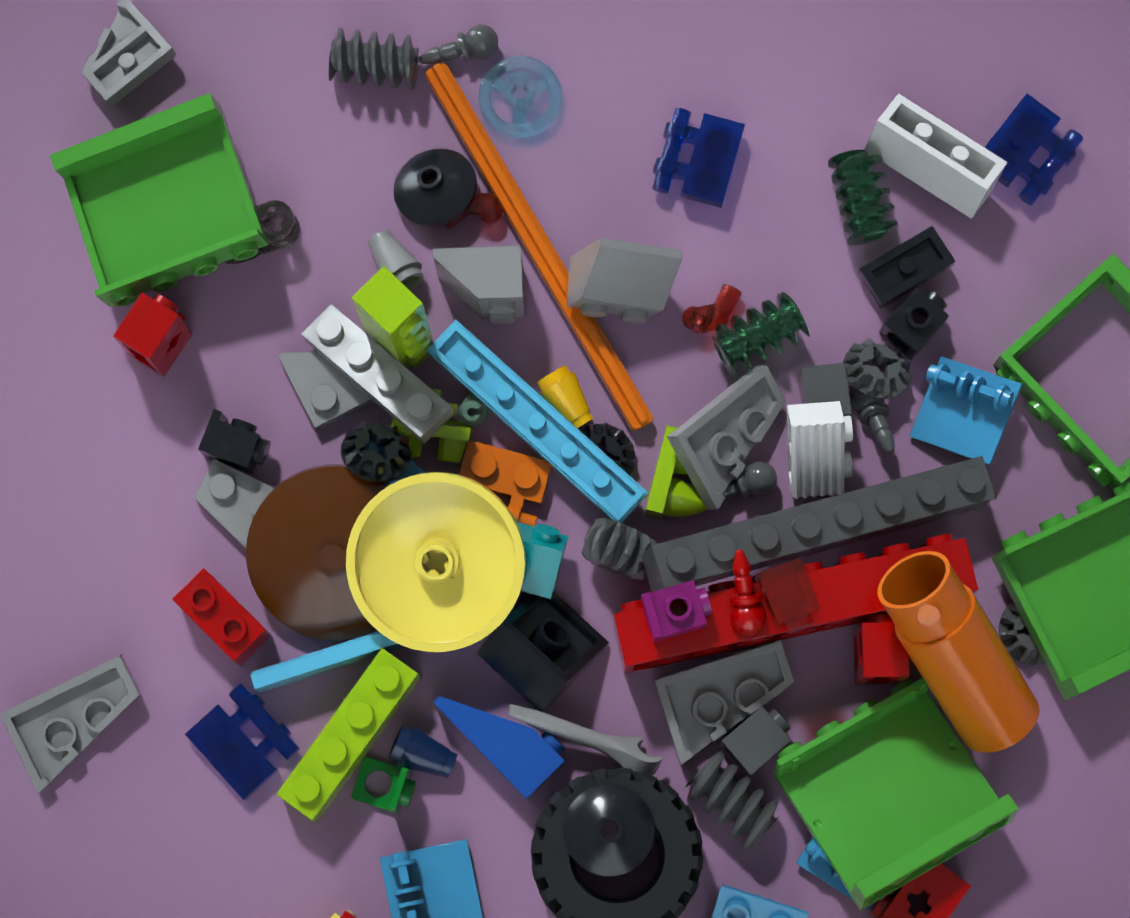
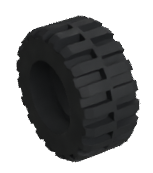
M604 768L573 779L548 801L546 808L540 814L535 825L536 828L530 852L531 868L539 894L557 918H678L699 885L698 881L703 869V842L700 829L698 830L694 820V814L671 786L665 785L657 777L646 772L644 774L629 768L607 770ZM616 784L633 790L646 802L654 819L655 838L659 847L657 871L651 882L643 890L626 898L604 897L588 888L581 880L576 870L574 859L565 844L563 828L565 816L570 805L581 793L597 785Z

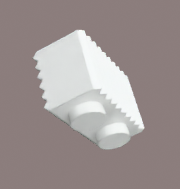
M840 401L787 405V473L793 498L798 499L800 496L804 498L812 496L815 498L817 495L824 497L826 494L833 496L835 493L838 495L843 494L844 478L852 477L850 451L844 452L845 442H852L853 440L852 420L850 415L843 416Z

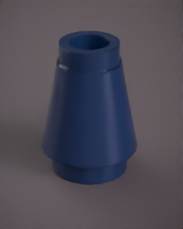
M402 725L391 747L388 758L396 761L397 767H405L410 770L448 778L458 754L450 751L449 748L416 726L410 729Z

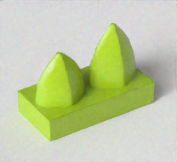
M669 425L666 427L645 510V516L662 520L663 515L675 517L692 516L707 510L694 486L673 477V473L687 474L667 438L677 427Z

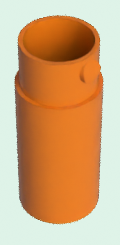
M934 551L918 552L895 563L884 574L879 583L878 598L895 624V633L964 744L974 751L990 753L1009 748L1022 740L1032 730L1038 719L1039 703L972 590L962 584L948 559L941 553Z

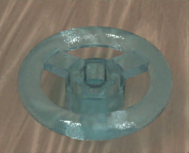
M527 56L509 57L493 65L483 77L478 91L479 108L487 123L496 131L517 138L534 136L547 129L557 118L563 98L560 81L553 70L542 61ZM527 69L539 74L541 78L534 80L532 76L525 72L512 73L505 80L500 76L510 70ZM492 89L502 94L505 101L513 107V124L501 119L494 111L491 103ZM549 89L550 101L547 110L538 120L527 124V108L534 102L537 95ZM517 90H524L528 93L523 99H517L513 96V93Z

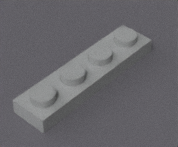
M332 304L301 333L305 342L423 444L454 415L451 405Z

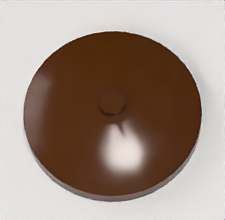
M326 464L307 468L291 475L267 495L259 506L249 528L246 544V563L252 586L258 598L278 621L300 634L320 640L355 639L376 631L359 610L349 588L346 573V550L351 530L364 507L391 483L388 481L373 482L364 480L354 475L343 464Z

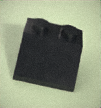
M553 592L551 599L534 594L528 597L491 633L477 654L519 692L525 700L538 711L543 712L573 683L609 642L561 597Z

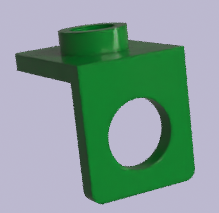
M365 757L362 761L351 797L354 800L399 814L402 805L409 807L417 782L410 780L413 772L408 768H400ZM375 771H383L391 779L390 791L382 797H374L366 789V779Z

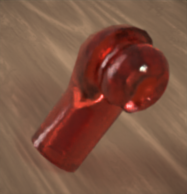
M476 192L469 208L460 217L444 225L450 230L469 215H480L485 223L492 224L502 217L503 209L498 205L499 199L492 193Z
M723 284L714 304L699 306L698 308L696 306H689L683 312L682 321L684 326L699 334L723 329L728 324L742 292L733 286Z

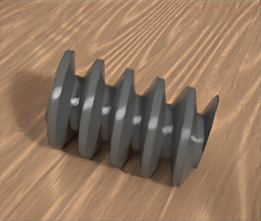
M338 28L331 43L329 81H332L336 71H338L341 82L348 83L354 72L358 84L363 85L367 82L371 73L375 86H382L388 75L392 88H398L405 77L408 88L414 90L419 66V48L413 47L411 35H406L402 45L397 46L394 33H389L384 45L379 43L378 35L375 31H372L368 42L363 43L360 30H355L351 41H346L343 28Z
M720 751L713 755L685 787L691 784L694 785L690 796L693 802L705 796L708 798L703 812L706 814L717 809L721 810L716 822L718 826H722L730 821L734 822L730 833L732 839L744 833L748 835L743 849L748 851L779 818L773 817L778 803L773 800L761 806L760 802L765 791L759 788L748 794L747 789L751 778L745 776L734 781L738 766L732 764L721 769L720 766L725 754Z

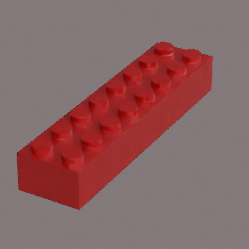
M951 533L942 534L926 539V543L920 545V548L911 550L908 543H901L883 548V553L878 554L874 558L866 559L865 552L840 557L839 562L835 563V566L823 568L821 562H813L795 567L796 572H793L790 576L779 578L778 571L752 576L753 591L761 593L762 599L759 603L764 607L767 615L764 628L752 636L738 633L731 624L730 616L734 605L730 603V596L737 594L733 580L708 586L707 594L713 614L705 616L707 622L705 628L654 643L641 600L620 605V612L613 615V626L624 674L860 624L868 620L870 615H889L878 598L879 583L884 574L895 563L918 552L934 551L943 554L950 562L962 584L969 587L973 593H976L978 586L966 538L953 540ZM675 600L670 604V611L675 616H682L687 612V606L683 601Z

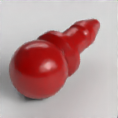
M738 549L735 552L732 566L733 574H735L734 583L737 594L730 596V603L734 605L730 620L733 628L738 633L752 636L764 628L767 615L764 607L759 603L762 599L761 593L753 591L750 563L744 551Z

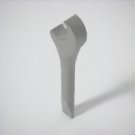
M510 704L509 716L536 729L595 749L615 760L623 768L653 775L657 772L663 759L661 756L651 757L644 754L639 749L643 742L641 737L603 734L538 710Z

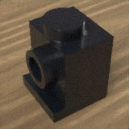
M916 287L899 308L883 323L879 334L894 347L901 349V353L912 361L947 321L949 315L943 311L947 304L934 291L928 289L925 293H922ZM918 311L926 318V322L923 324L915 323L912 320L911 313Z
M214 409L198 450L206 458L215 459L228 466L253 474L256 464L261 466L264 464L269 453L271 441L263 439L260 434H257V427L236 418H233L231 424H229L225 415L221 411Z

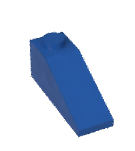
M441 696L433 702L526 800H529L565 764V760L560 756L565 748L550 733L544 732L540 736L533 728Z

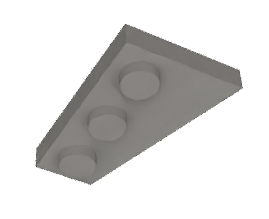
M756 365L667 436L707 510L719 509L726 498L722 494L732 479H738L746 466L743 463L744 459L753 445L761 442L786 402L767 365Z
M213 459L194 498L246 548L253 517L274 487Z
M781 640L654 680L680 765L691 759L704 747L717 740L730 728L754 713L794 683Z
M122 654L0 714V718L38 794L141 694Z

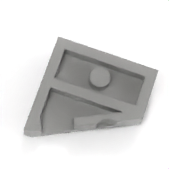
M118 0L116 5L119 11L110 29L104 28L98 39L96 51L90 55L81 72L110 108L176 56L173 48L130 0Z
M283 352L278 355L316 431L375 402L318 352Z

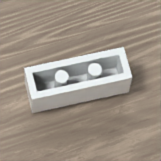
M899 93L877 120L864 149L867 153L971 219L994 189L1008 163Z

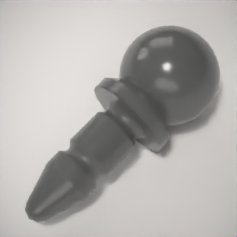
M479 24L473 26L467 34L457 33L458 42L453 41L443 44L441 47L436 46L429 49L419 57V62L421 64L442 63L443 60L449 61L459 58L460 55H463L465 62L470 61L472 56L481 59L490 57L498 47L497 33L487 25Z
M853 388L850 395L852 408L860 414L859 419L862 424L870 425L873 434L876 436L877 443L888 454H892L894 452V436L889 430L890 427L886 420L889 409L884 404L885 399L867 396Z
M758 461L751 463L744 473L741 472L738 479L731 480L722 494L726 497L724 500L736 497L739 493L743 495L744 500L749 499L751 494L765 496L771 493L777 484V473L766 462Z

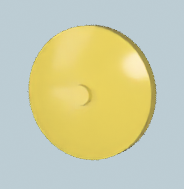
M444 472L412 475L380 491L369 501L358 516L351 530L346 550V573L349 588L363 616L376 630L391 641L424 652L458 650L470 646L491 634L513 609L520 595L526 571L523 537L508 507L497 495L482 484L461 475Z

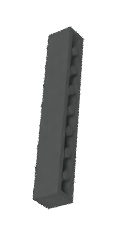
M983 456L651 545L641 557L652 592L694 580L695 586L735 576L732 566L735 552L738 549L744 551L750 563L751 571L979 509L995 499L996 495Z

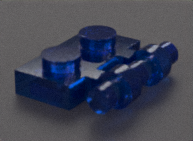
M1027 93L984 148L1008 162L998 181L1008 188L1014 179L1020 176L1026 181L1027 185L1020 192L1019 197L1025 203L1033 205L1041 194L1046 195L1054 185L1052 179L1062 166H1068L1076 157L1077 153L1075 150L1083 141V137L1073 129H1070L1063 139L1054 134L1052 131L1061 118ZM1041 146L1050 155L1041 167L1038 168L1029 160Z
M675 108L672 121L666 123L663 133L666 141L661 158H656L653 167V173L656 176L652 189L660 193H668L672 179L683 180L682 198L722 208L745 124L704 113L699 129L688 126L691 116L690 111L683 108ZM685 143L695 145L690 164L678 162L682 144Z
M239 684L229 693V697L239 707L234 714L229 716L221 705L218 704L185 735L243 800H247L278 771L267 758L274 750L277 749L286 760H289L300 748L289 737L292 732L284 723L278 725L263 708L265 702L258 694L252 695L243 684ZM249 720L265 736L263 741L257 746L241 729Z

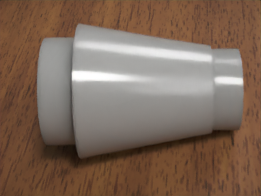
M389 230L380 231L369 239L368 246L371 249L378 270L385 266L410 291L414 290L423 281L422 264L392 236Z

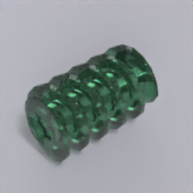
M859 149L839 153L828 160V167L835 170L831 174L832 183L839 186L835 191L836 199L843 202L839 207V213L842 217L848 218L843 223V230L847 234H853L847 239V245L850 246L877 241L887 236L889 231L899 225L896 220L884 219V216L895 208L894 204H881L880 199L891 193L890 188L876 186V183L887 177L886 172L873 171L872 169L873 166L883 161L882 156L869 155L867 151Z
M785 292L777 294V306L770 300L762 301L761 313L755 308H748L746 310V322L738 315L732 316L730 319L731 330L724 323H719L715 326L716 338L712 336L715 349L726 370L733 378L737 376L736 362L740 361L750 370L752 369V354L755 353L765 362L768 360L766 347L771 346L778 354L783 353L782 339L786 338L795 347L798 345V331L801 330L807 337H810L806 322L797 304Z

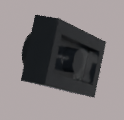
M932 225L861 267L858 274L881 309L954 265L955 260Z

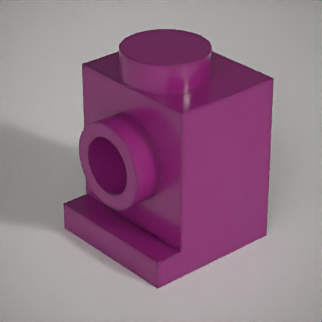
M694 580L651 593L647 592L641 594L640 598L653 643L705 628L707 625L705 616L713 614L705 587L697 590ZM675 600H681L686 604L687 612L682 616H675L670 611V604Z

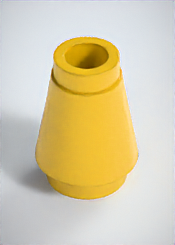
M566 364L536 382L542 391L539 395L576 428L593 419L575 371L571 373Z

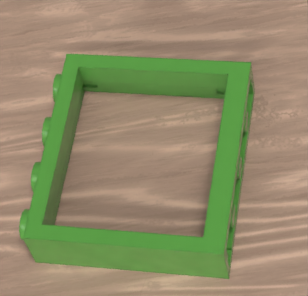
M1114 253L1005 350L993 364L998 369L996 375L1022 384L1020 393L1028 401L1026 407L1038 421L1042 423L1047 421L1059 433L1056 435V438L1061 446L1072 455L1078 453L1089 465L1087 467L1089 475L1099 485L1103 487L1108 485L1112 490L1130 477V458L1118 468L1017 360L1101 284L1130 313V270Z

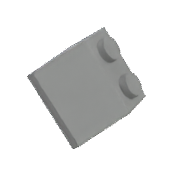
M600 238L570 256L567 307L581 309V314L588 317H605L607 313L622 315L621 320L625 322L645 323L649 317L663 311L680 267L683 251Z
M521 246L433 249V259L438 279L482 319L490 318V322L493 324H510L516 322V317H525Z

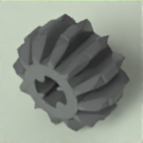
M598 518L585 536L581 553L585 560L590 561L591 564L616 576L638 582L644 581L647 575L641 555L651 545L657 543L649 538L648 535L624 523L621 524L612 519Z

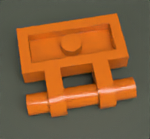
M470 440L467 443L459 475L482 484L494 494L510 497L508 509L517 522L535 526L538 516L523 513L522 509L524 502L542 506L552 466L544 459Z

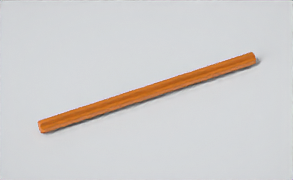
M438 63L432 66L425 73L426 80L627 424L633 431L646 427L653 421V415L596 318L582 315L581 309L567 307L569 272L449 67L445 63Z

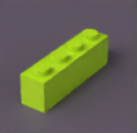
M383 266L351 298L365 333L407 369L411 365L417 368L429 357L426 350L434 343L423 303Z
M381 648L276 795L312 821L318 822L421 680L420 675Z

